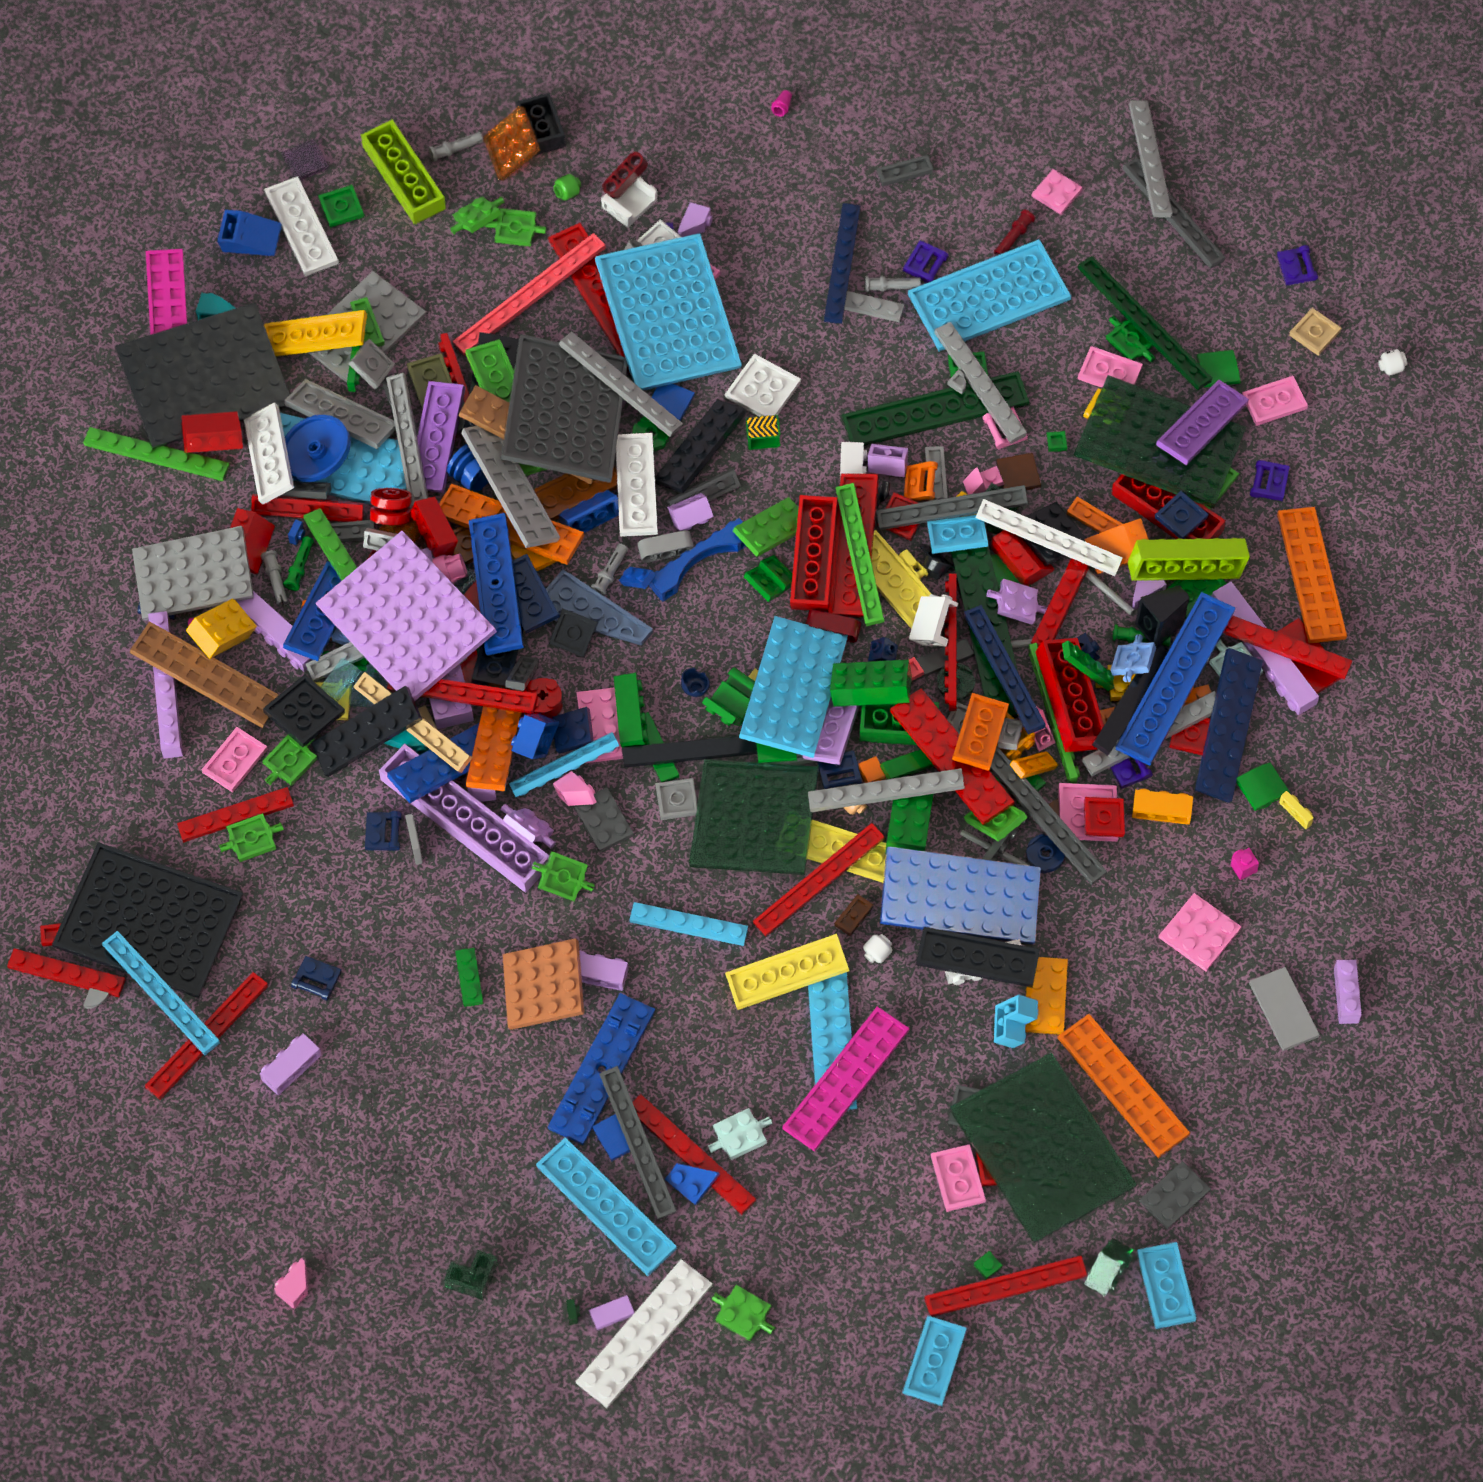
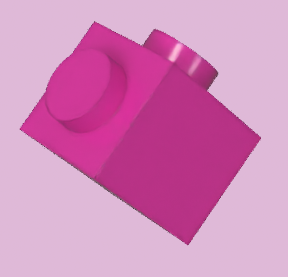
M1247 848L1236 851L1232 856L1230 865L1238 878L1242 880L1257 872L1259 862L1251 849Z

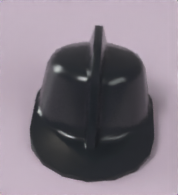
M920 544V548L925 553L923 567L927 570L928 575L938 580L947 573L950 567L955 568L940 553L932 554L930 546Z

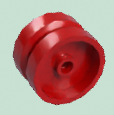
M379 488L371 491V504L373 506L370 509V519L375 523L383 525L407 524L411 520V509L409 506H411L412 494L407 490L399 488Z

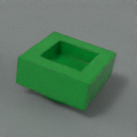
M1065 431L1047 432L1048 452L1067 451Z
M990 1251L974 1262V1266L986 1280L1002 1269L1001 1263Z

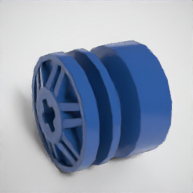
M468 444L461 447L451 458L447 466V474L457 482H461L465 489L477 493L488 483V480Z

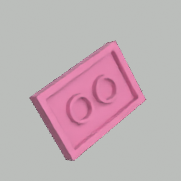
M1091 346L1079 372L1078 380L1130 397L1143 364Z
M1294 376L1242 392V395L1249 399L1246 406L1256 426L1308 408Z
M236 727L202 768V773L231 792H234L268 748L254 737Z
M970 1144L931 1153L946 1212L985 1203L986 1199Z

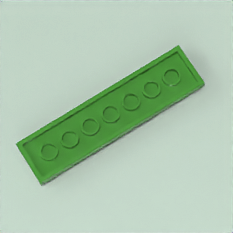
M501 340L466 349L465 354L479 387L509 402L514 370ZM519 463L525 476L547 470Z

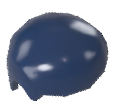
M692 667L682 673L681 688L685 694L692 697H701L707 693L710 687V680L705 672L700 673L695 667Z

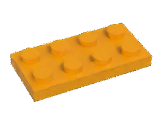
M1038 958L1033 988L1026 987V997L1038 1000V1016L1036 1020L1025 1025V1032L1058 1035L1064 1032L1068 959Z

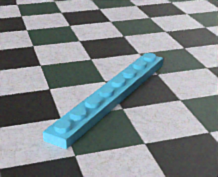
M118 931L102 943L104 948L204 1055L220 1043L219 1039Z

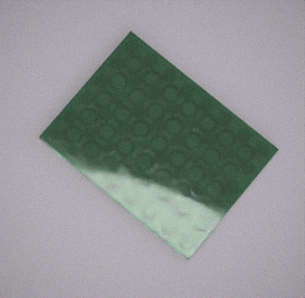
M1108 375L1073 456L1176 495L1182 491L1191 500L1214 509L1246 427L1230 421L1185 465L1156 444L1158 439L1192 406Z
M1052 1052L950 1106L949 1110L1033 1243L1038 1242L1137 1186Z

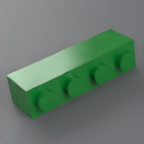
M636 673L613 676L621 747L646 745L645 741L648 740L647 729H644V724H647L645 712L642 713L645 701L644 697L640 694V691H643L642 679L638 680Z

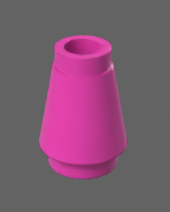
M787 90L782 91L772 103V112L775 115L784 116L788 113L792 97L791 92Z

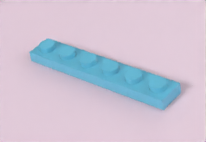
M613 732L509 783L515 797L525 795L535 787H541L546 782L559 778L564 773L575 770L588 761H594L604 753L612 752L619 744Z
M636 902L633 904L630 916L631 923L744 946L748 932V926Z

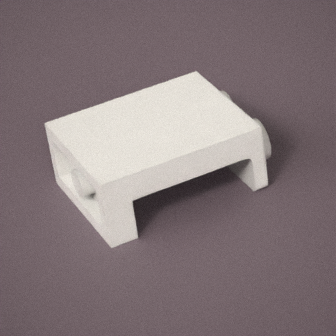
M641 176L637 178L621 197L612 199L609 195L605 194L601 198L602 208L628 228L658 201L656 188L644 182Z
M930 594L929 597L921 596L909 640L923 646L946 647L949 639L940 636L948 607H957L958 603L953 601L952 597L948 595H941V597Z

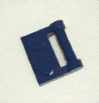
M854 750L844 752L840 765L817 761L823 789L854 783L862 784ZM849 772H853L854 775L828 781V777Z
M367 812L365 850H400L398 838L399 820L402 818L401 812ZM386 820H392L391 841L389 843L385 842Z
M305 956L296 976L292 980L291 988H300L321 996V999L328 1001L342 970ZM304 977L327 987L322 989L303 982L302 979Z

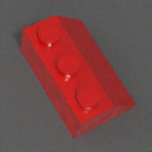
M237 412L181 416L184 453L243 449L242 432Z
M436 497L415 501L411 510V517L416 521L420 534L426 540L427 548L431 550L434 557L441 555L452 556L458 539Z
M237 508L230 528L238 526L244 528L250 573L258 575L263 561L261 554L267 551L275 525L256 512Z
M1006 530L992 537L991 550L999 556L1022 585H1032L1054 571L1051 564L1045 566L1022 537Z

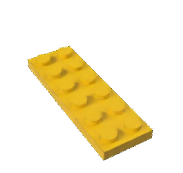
M365 310L287 320L265 323L264 327L275 356L363 345L367 313Z

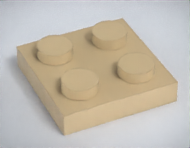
M1311 308L1290 331L1289 336L1319 356L1341 332V327Z

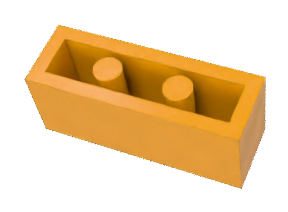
M1135 789L1132 818L1190 825L1193 796H1189L1186 793L1171 794L1167 791L1153 792L1148 789Z

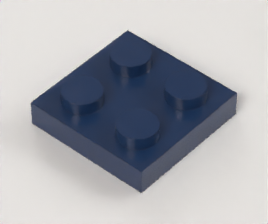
M1180 491L1155 514V518L1179 539H1185L1208 518L1209 514Z
M588 707L552 717V719L559 721L554 736L556 752L559 754L581 748L594 741L590 709Z

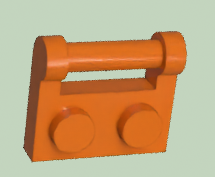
M929 461L906 467L904 497L913 501L935 499V492L933 491L935 470L938 468L937 462ZM928 470L926 491H924L925 471Z

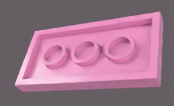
M606 688L577 692L578 708L588 707L590 709L593 740L595 741L613 732L619 744L612 752L604 753L594 761L586 763L623 759L619 738L615 689Z

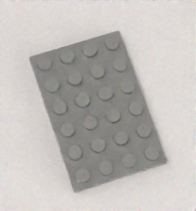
M372 271L327 314L353 312L350 302L368 297L385 345L378 348L386 354L426 316V311ZM352 347L308 352L347 383L348 363L350 362Z
M242 526L132 549L141 615L144 621L149 620V613L167 611L168 616L218 606L232 598L236 602L254 598L244 528Z

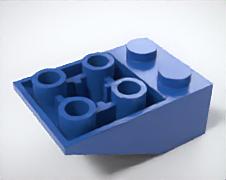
M225 210L217 242L223 252L275 256L282 224L244 211Z

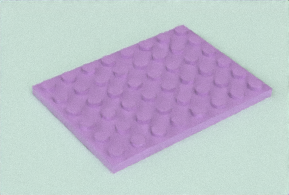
M403 531L398 533L315 603L395 691L404 686L409 687L414 701L497 632L490 622Z

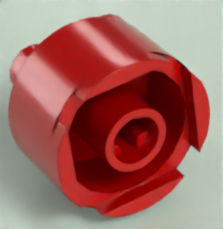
M538 678L528 683L524 692L536 693L538 695L534 714L539 713L549 718L557 716L563 706L562 693L557 682L553 679Z

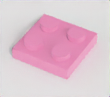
M1053 169L1035 189L1032 197L1062 215L1080 194L1082 187Z

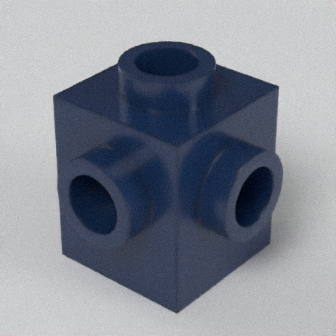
M1086 633L1077 637L1081 650L1084 653H1088L1095 661L1101 658L1098 652L1100 647L1095 640Z
M887 637L871 641L868 662L896 660L898 645Z

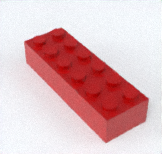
M1135 458L1113 483L1111 495L1173 538L1179 539L1155 518V514L1182 490ZM1182 491L1209 514L1208 518L1185 539L1218 538L1224 531L1226 520Z
M800 495L790 597L791 609L829 611L838 511L837 497Z
M1078 638L1043 640L1035 652L1065 752L1098 750L1092 744L1103 728L1104 723L1091 680L1087 675L1065 660L1062 643L1067 640L1077 645L1081 650Z

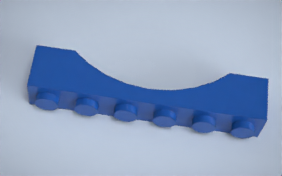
M738 518L735 521H730L725 528L715 531L710 538L700 541L693 549L683 552L678 559L668 562L660 571H655L656 576L650 582L649 587L663 602L678 592L685 574L700 560L717 553L739 552L745 548L746 545L733 532L734 527L741 524L742 520Z

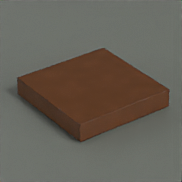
M1033 453L996 459L997 468L1004 482V485H1002L1003 489L1025 485L1026 490L1041 488Z

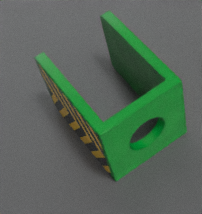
M778 415L746 418L748 450L780 447Z

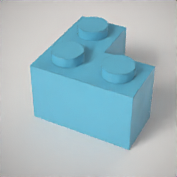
M1017 995L996 1005L994 1043L1010 1048L1024 1044L1026 1039L1025 1025L1036 1020L1038 1016V1000Z

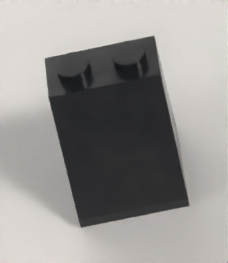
M1178 585L1141 597L1135 625L1149 643H1155L1156 648L1183 625L1190 598L1188 593Z

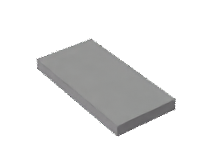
M1286 967L1249 981L1282 1051L1319 1037V1033Z

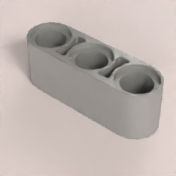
M686 530L646 538L637 544L643 563L681 556L683 552L694 548L691 534Z

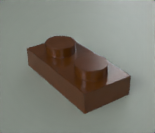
M857 894L835 921L834 926L851 936L873 909V904Z

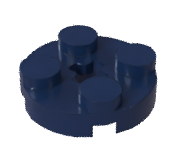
M1045 834L1032 838L1026 850V857L1030 866L1041 867L1040 873L1043 874L1057 870L1065 859L1063 852ZM1042 850H1049V856H1042Z

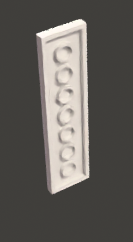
M681 1259L576 1380V1383L608 1409L713 1286L712 1283Z

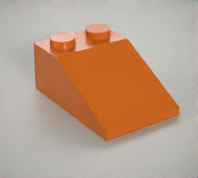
M1140 518L1084 540L1089 544L1123 557L1119 567L1128 565L1127 562L1136 541L1149 539ZM1095 568L1097 574L1103 573V571Z

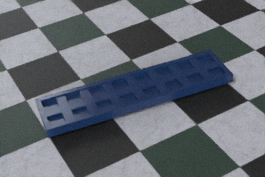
M1231 648L1226 649L1195 791L1230 803L1232 801L1263 660Z

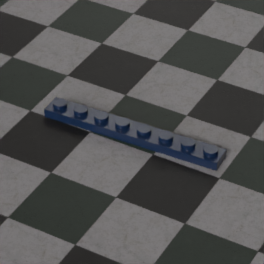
M847 203L842 205L824 322L838 324L843 322L861 205Z
M982 605L965 611L964 616L1027 734L1029 735L1046 728L1041 714Z

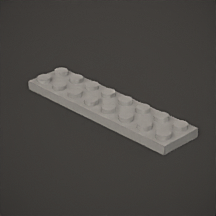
M479 426L463 428L461 434L525 548L558 542L560 536L519 463L501 459L504 439Z

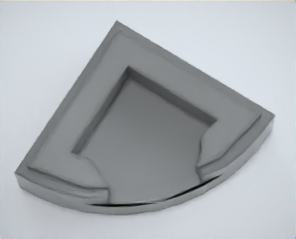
M958 369L948 381V385L961 394L966 389V379L964 373Z
M90 988L83 1005L84 1008L93 1009L105 1003L109 998V993Z

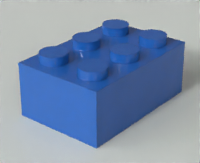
M539 713L524 715L518 723V728H520L518 734L512 739L511 746L513 748L511 751L530 759L546 758L559 721Z

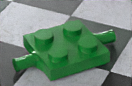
M1114 315L1109 318V322L1115 328L1106 335V340L1124 358L1134 361L1138 357L1144 356L1150 363L1155 360L1156 357L1149 351L1153 345L1128 320L1120 322Z

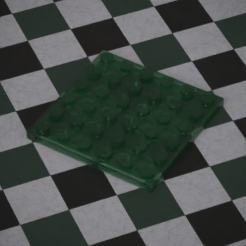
M704 759L689 866L693 868L805 875L813 812L810 811L808 792L816 791L819 768L817 766Z

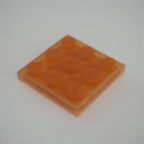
M521 106L516 108L483 136L497 177L501 181L507 179L540 151L525 108Z

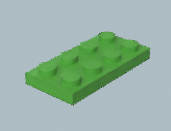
M788 497L735 526L733 532L758 557L796 536L799 507Z

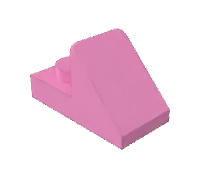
M997 466L983 472H979L978 468H975L963 481L968 495L987 492L1004 485Z

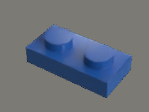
M629 567L623 572L619 581L624 586L646 589L656 574L653 570Z

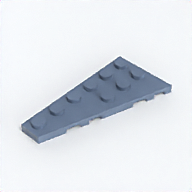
M564 569L546 588L559 616L562 608L597 621L596 633L641 646L653 633V628Z

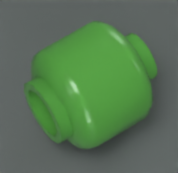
M572 174L562 176L555 181L553 186L554 193L562 200H569L580 193L581 182Z

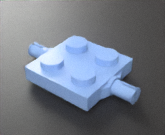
M1137 634L1133 643L1118 645L1111 667L1112 676L1124 675L1123 681L1130 682L1133 674L1149 673L1156 650L1155 643H1143V636L1140 634L1138 636Z

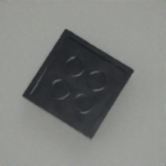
M1057 502L1025 516L1082 541L1086 539V536ZM1022 537L1045 566L1067 557Z
M304 674L263 708V712L300 746L304 747L345 713V709Z

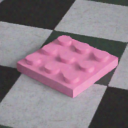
M1059 783V817L1079 840L1117 842L1118 837L1086 836L1084 819L1085 797L1117 798V786Z
M1194 893L1160 933L1159 938L1204 971H1207L1238 934L1241 926Z

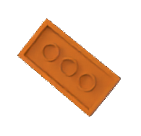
M972 693L952 760L989 771L1009 704Z

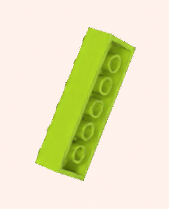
M393 120L361 134L363 148L414 225L446 209L443 194Z
M1245 538L1141 539L1136 541L1127 563L1132 581L1240 579L1250 556Z

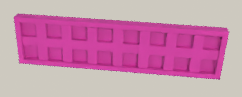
M183 249L146 251L150 335L187 324Z
M877 1006L783 1125V1130L815 1152L907 1035L909 1028Z

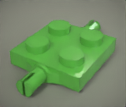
M480 197L466 207L460 208L458 212L453 214L458 224L450 228L451 232L455 234L465 229L473 233L498 218L502 214L497 207L505 203L503 198L500 197L490 202L484 197Z
M500 208L502 215L496 221H491L485 225L488 228H495V243L531 247L532 237L535 233L546 234V226H536V212Z
M287 735L263 760V764L272 771L265 779L266 783L272 785L277 778H280L292 786L317 760V756L308 749V746L315 739L302 747L292 737Z
M262 813L226 826L229 833V842L220 844L219 848L221 853L233 849L237 854L239 862L276 850L273 834L284 829L281 822L270 826Z
M552 851L545 865L536 861L533 863L536 866H532V869L542 872L538 885L539 889L574 902L581 888L589 891L593 890L591 887H594V884L585 881L587 864Z
M736 1285L731 1294L726 1298L717 1293L712 1297V1301L722 1305L715 1321L747 1340L751 1341L755 1333L760 1329L770 1334L775 1330V1326L765 1321L771 1305Z

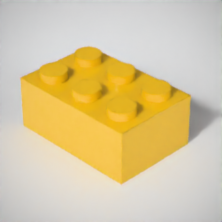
M232 598L195 617L186 631L210 659L247 640L257 625L236 600Z

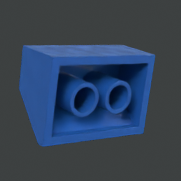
M609 490L599 492L593 498L587 501L583 500L577 506L562 511L559 514V523L586 533L619 516L618 497Z

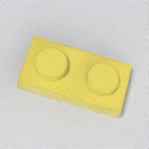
M1287 791L1283 793L1279 803L1305 829L1309 828L1314 818L1311 811L1304 808L1296 796L1290 795Z

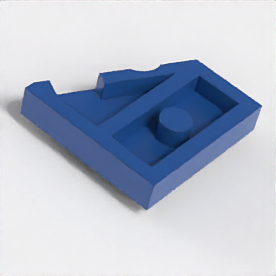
M676 1164L665 1180L693 1204L697 1205L720 1173Z

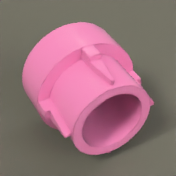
M460 553L453 556L441 555L432 559L433 564L453 585H455L457 580L468 577L467 568Z

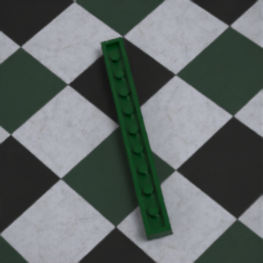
M1093 256L1078 264L1077 269L1197 391L1211 383L1212 377Z

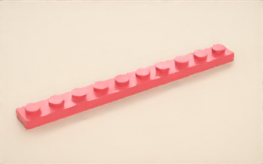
M594 233L453 340L454 346L466 356V349L478 345L480 332L489 334L498 332L606 249L605 244Z

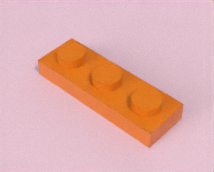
M1076 497L1067 510L1068 515L1098 533L1122 525L1121 522L1079 497Z

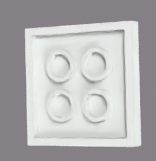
M754 354L725 393V398L757 416L778 415L800 385L801 379Z

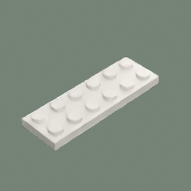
M298 176L264 189L279 223L282 224L281 227L305 277L339 264Z
M275 402L244 419L258 499L262 504L294 488L279 406Z
M652 433L619 434L616 444L620 537L658 535Z

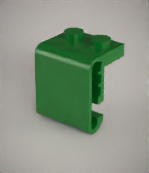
M733 667L728 672L730 675L726 682L722 681L712 698L705 697L702 704L706 706L705 710L712 715L718 714L721 716L720 720L726 725L741 726L755 681Z

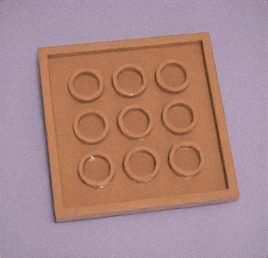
M576 938L503 954L507 1024L510 1030L584 1014L579 941Z

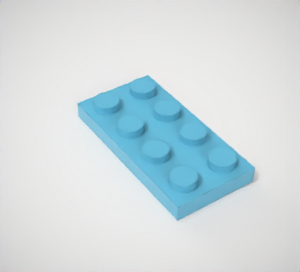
M1177 1242L1138 1249L1137 1256L1155 1328L1159 1329L1196 1321Z
M927 1316L903 1394L943 1405L967 1328Z

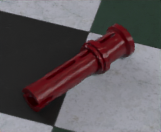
M1026 209L1021 211L1020 217L1012 223V229L994 250V254L998 253L1000 255L1007 252L1018 237L1026 233L1029 224L1035 221V216Z

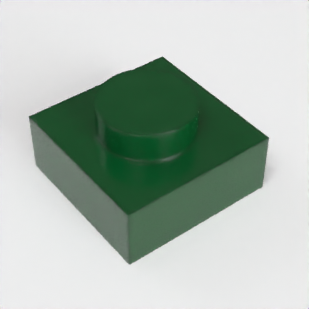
M567 1299L570 1325L578 1324L577 1317H581L580 1307L575 1305L574 1299Z

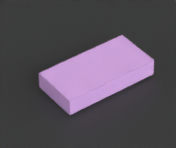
M627 1295L589 1310L597 1330L632 1317L634 1314Z

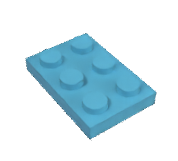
M976 515L927 521L932 554L988 547L984 521L975 518Z

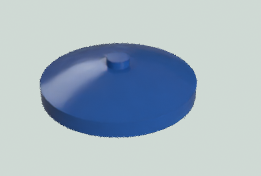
M314 415L297 423L286 434L285 442L292 478L301 482H315L330 476L341 467L349 454L351 438L349 431L339 419L330 415Z

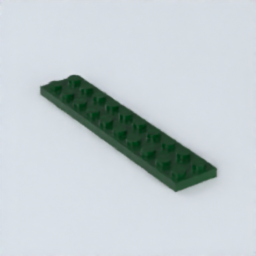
M1019 371L990 378L1010 408L1014 407L1016 409L1029 405V399ZM967 383L963 394L951 387L842 414V421L849 442L864 443V446L980 418L989 412L970 384Z
M989 547L951 551L964 612L982 605L1017 670L1005 616L997 614V600L986 596L988 589L999 592ZM967 622L983 695L1008 703V713L1013 718H1018L1016 711Z

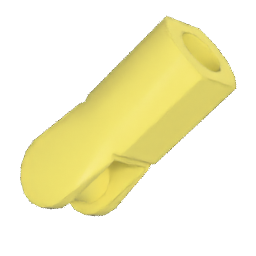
M908 549L899 554V557L919 580L923 576H928L927 570L915 559Z

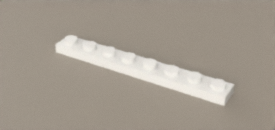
M983 499L975 517L1113 576L1116 575L1123 558Z

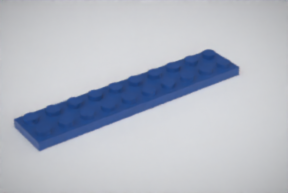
M1203 592L1200 593L1117 743V751L1151 766L1235 612V607Z

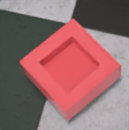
M915 657L909 659L913 681L923 676L924 670Z

